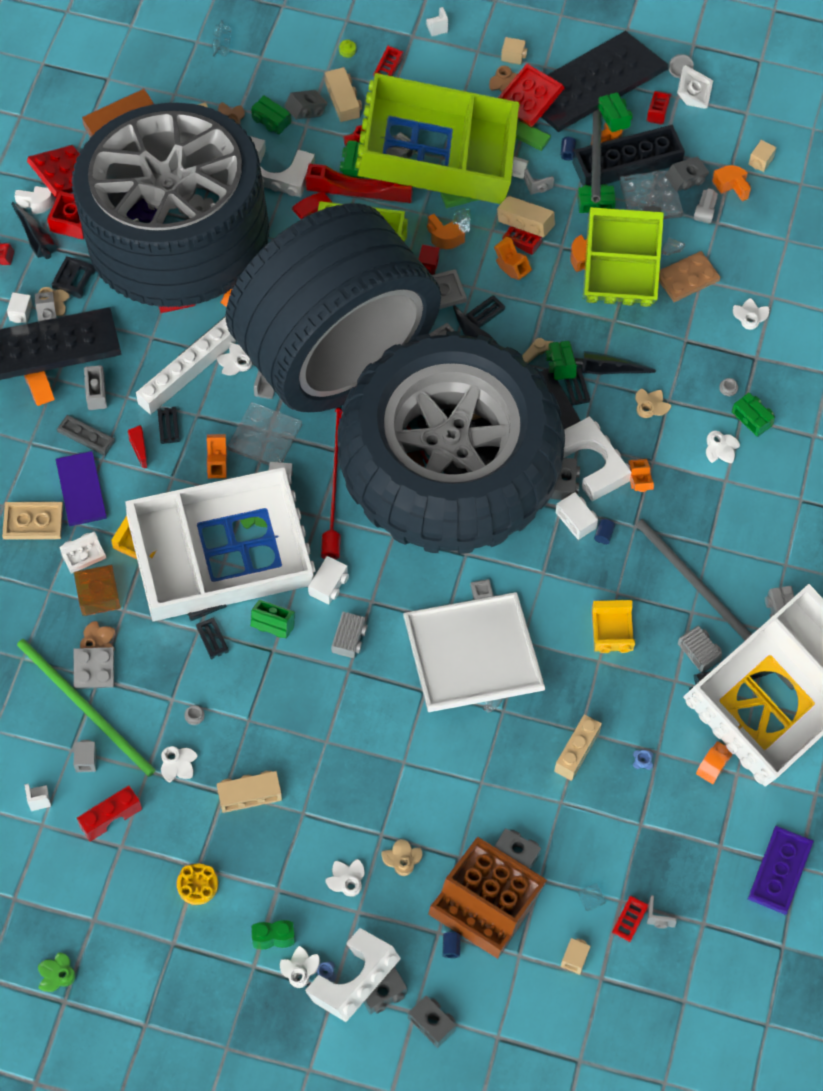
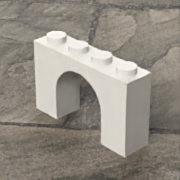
M251 137L261 163L266 152L265 140ZM298 150L291 166L279 173H271L261 167L263 186L273 191L301 197L306 187L308 164H315V154Z
M590 416L564 430L565 447L563 458L581 449H592L600 453L606 464L603 468L583 478L582 489L592 502L630 482L632 473L630 466L624 463L619 451L612 447L608 436L601 432L599 424L593 421Z
M361 928L346 943L356 957L365 961V966L360 975L353 981L341 985L334 984L318 975L305 990L315 1004L345 1022L349 1020L401 959L393 946Z

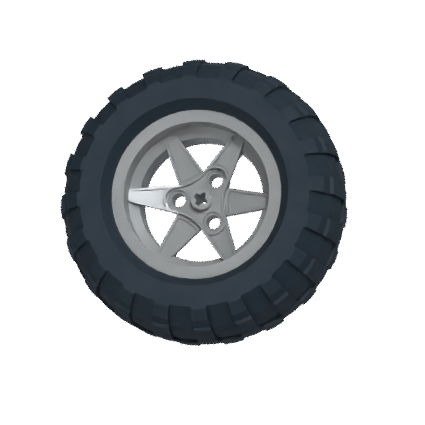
M447 331L446 335L430 336L429 334L415 336L411 342L391 346L384 351L379 360L373 364L369 363L357 379L356 387H352L344 401L337 431L339 466L345 478L347 490L356 504L362 506L364 514L377 528H384L387 532L391 533L394 540L404 545L411 543L424 547V551L430 553H439V550L457 551L458 554L472 553L474 548L486 545L491 547L499 545L513 532L523 530L535 518L537 511L542 509L550 500L561 473L565 447V431L561 422V410L554 394L548 391L547 383L541 372L536 367L533 368L525 362L522 354L511 347L504 348L501 345L495 344L493 339L487 336L478 335L477 338L460 335L458 331ZM441 409H454V411L448 418ZM473 413L488 421L492 426L470 428ZM420 415L424 416L429 427L426 429L405 430L407 425ZM484 446L500 447L495 459L486 466L474 449ZM424 451L430 456L426 468L415 463L405 452ZM459 455H464V456H466V457H465V458H460V457H458V456H459ZM452 461L457 468H465L468 471L465 474H441Z

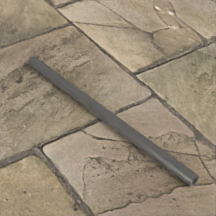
M599 109L593 112L591 200L594 203L600 201L601 112Z

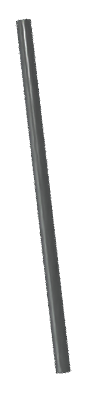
M643 519L637 522L636 526L746 641L752 635L747 628ZM776 673L791 690L794 689V686L787 678Z

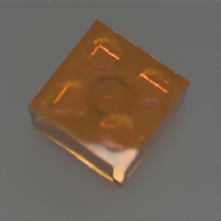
M112 565L74 572L82 616L121 609Z

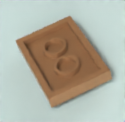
M702 251L659 271V282L673 302L720 281L719 274Z

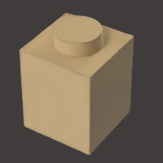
M505 37L501 61L521 65L523 58L526 59L528 48H525V41Z
M761 140L751 153L748 165L764 172L774 158L776 147Z
M571 938L561 967L581 974L590 950L587 942L577 938L574 940Z

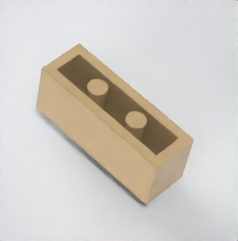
M344 67L325 72V85L340 123L360 118V110H362L361 101L356 98V89L351 86V76L349 73H346Z
M509 195L497 208L499 222L541 237H545L555 225L554 211Z
M585 714L583 715L557 760L554 772L571 781L574 779L597 739L602 723Z
M264 771L260 775L255 776L244 775L240 779H225L217 783L222 813L282 801L276 771Z

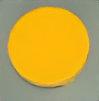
M199 863L187 865L182 868L177 878V890L185 902L192 905H202L212 900L216 895L218 878L210 866Z

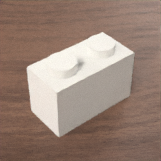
M575 492L557 503L556 514L578 540L597 528L598 517L596 513L590 511L585 500Z
M327 556L308 586L309 595L329 605L332 599L335 600L337 598L341 584H345L348 580L347 565Z

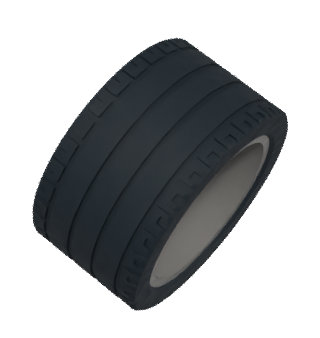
M177 102L153 104L131 110L112 119L97 130L89 138V141L85 143L84 148L81 149L80 155L76 159L74 171L72 172V190L92 265H94V269L98 272L99 277L106 284H109L111 289L126 298L142 304L159 307L190 306L217 298L233 289L246 266L268 244L269 219L257 149L254 142H252V138L247 135V131L242 129V126L237 124L235 120L230 119L229 116L202 105ZM196 188L210 191L219 196V200L216 203H211L210 209L205 212H199L189 204V201L196 192ZM143 198L148 203L149 209L155 210L154 207L157 209L150 223H140L139 219L135 218L132 220L126 216L129 209ZM178 208L179 212L186 214L190 218L176 223L163 224L169 209Z
M340 204L317 211L294 223L272 239L251 260L231 291L226 307L225 320L230 334L287 407L298 412H322L342 406L352 387H356L357 379L369 363L373 364L379 360L385 350L395 344L403 345L411 342L415 336L429 334L439 313L441 291L434 277L379 211L366 204Z

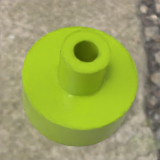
M348 39L342 41L339 44L340 55L345 58L354 56L356 53L355 43Z

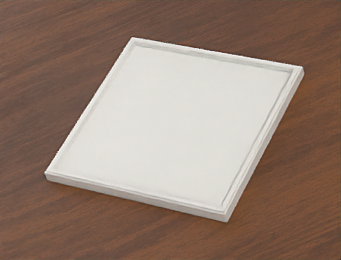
M517 592L403 613L428 712L545 690Z

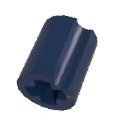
M565 137L562 139L560 155L563 160H573V152L576 149V140L574 138Z
M608 519L600 520L594 537L595 541L604 545L609 544L615 529V523Z
M446 932L443 934V957H460L461 934H457V932Z

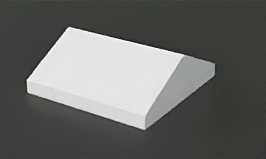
M684 65L677 94L686 105L706 109L709 103L713 80Z

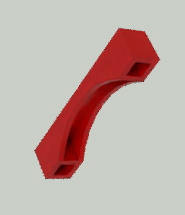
M311 163L308 164L306 174V191L411 203L413 187L410 185L407 186L377 179L354 178L334 171L326 165Z

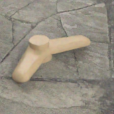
M537 338L522 355L524 361L529 363L538 355L544 354L548 350L549 343L554 341H545L542 338Z

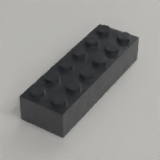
M673 125L602 142L601 185L670 168L673 164L683 161L685 150ZM592 145L575 149L572 163L582 186L589 185L592 187Z

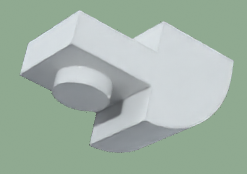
M35 186L34 192L16 190L14 195L16 204L23 208H31L33 214H41L48 211L55 200L54 195L48 188Z

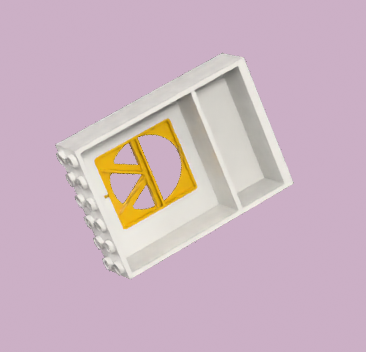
M810 584L683 696L686 704L691 709H695L699 714L701 721L713 729L714 735L725 742L727 749L732 754H736L742 766L749 769L754 774L755 780L764 786L778 778L823 736V598ZM764 671L781 674L792 683L798 697V708L792 721L750 677L751 675ZM742 683H745L758 698L737 701V694ZM764 705L757 731L751 729L742 721L738 709ZM772 712L784 725V728L777 732L767 733L766 728L770 713Z

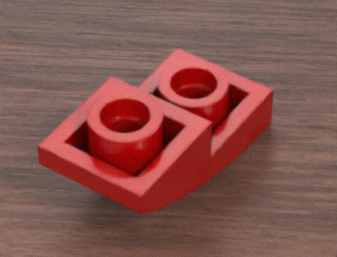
M319 192L299 201L292 206V210L300 219H303L318 211L320 201L333 202L324 192Z

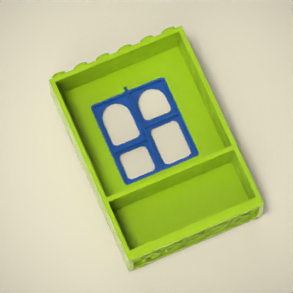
M375 73L374 80H370L368 90L371 92L367 91L365 101L368 105L365 104L363 115L366 118L363 117L361 127L364 131H361L360 143L362 144H359L358 156L360 158L357 157L355 167L359 168L358 176L501 204L506 198L511 183L519 102ZM394 125L411 127V141L393 138L389 132L390 128ZM423 129L446 134L448 136L447 148L443 149L419 144V130ZM393 146L416 150L418 152L417 160L387 155L386 151ZM425 153L444 156V166L424 162Z

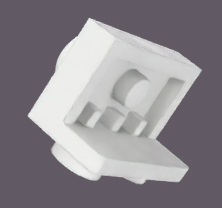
M95 532L86 533L81 538L68 541L63 546H60L62 557L71 574L106 559V555Z

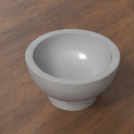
M685 54L675 55L669 62L671 75L681 78L684 65L693 69L692 59Z

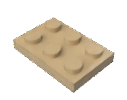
M5 502L3 539H61L63 503Z

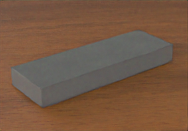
M66 415L57 428L58 433L104 456L115 443L114 438L69 415Z

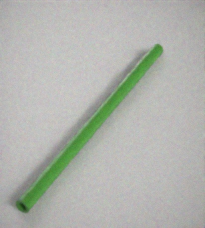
M21 639L17 643V646L148 777L154 774L156 769L25 639Z

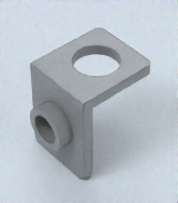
M528 169L524 171V181L531 195L539 192L543 193L553 188V176L533 182Z
M53 292L35 294L38 321L56 318ZM41 297H49L45 300L40 299Z
M651 895L648 904L647 924L655 925L657 928L675 927L677 918L652 915L654 896Z

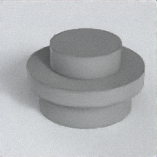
M727 378L720 383L719 389L723 395L733 396L738 391V385L734 379Z
M195 705L187 708L184 714L186 722L191 725L200 724L205 716L203 709Z

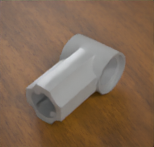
M713 189L703 190L693 220L711 224L718 196Z

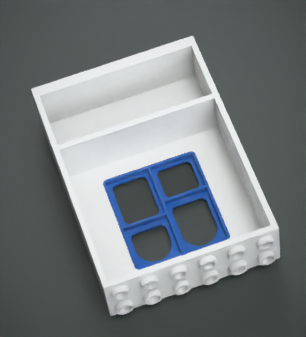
M284 467L125 501L129 528L152 622L219 605L233 604L309 586L314 578L315 566L313 560L310 561L309 558L310 547L308 543H305L304 537L306 533L304 526H300L299 519H301L299 508L295 507L296 496L294 490L291 491V477L289 473H286ZM251 517H259L266 522L267 532L264 536L243 542L236 541L232 522ZM222 524L225 528L228 544L212 549L206 548L202 529ZM257 546L270 547L275 553L274 562L270 566L254 569L249 549ZM156 551L154 557L150 558V554ZM239 551L242 555L245 571L215 578L209 561L210 557Z

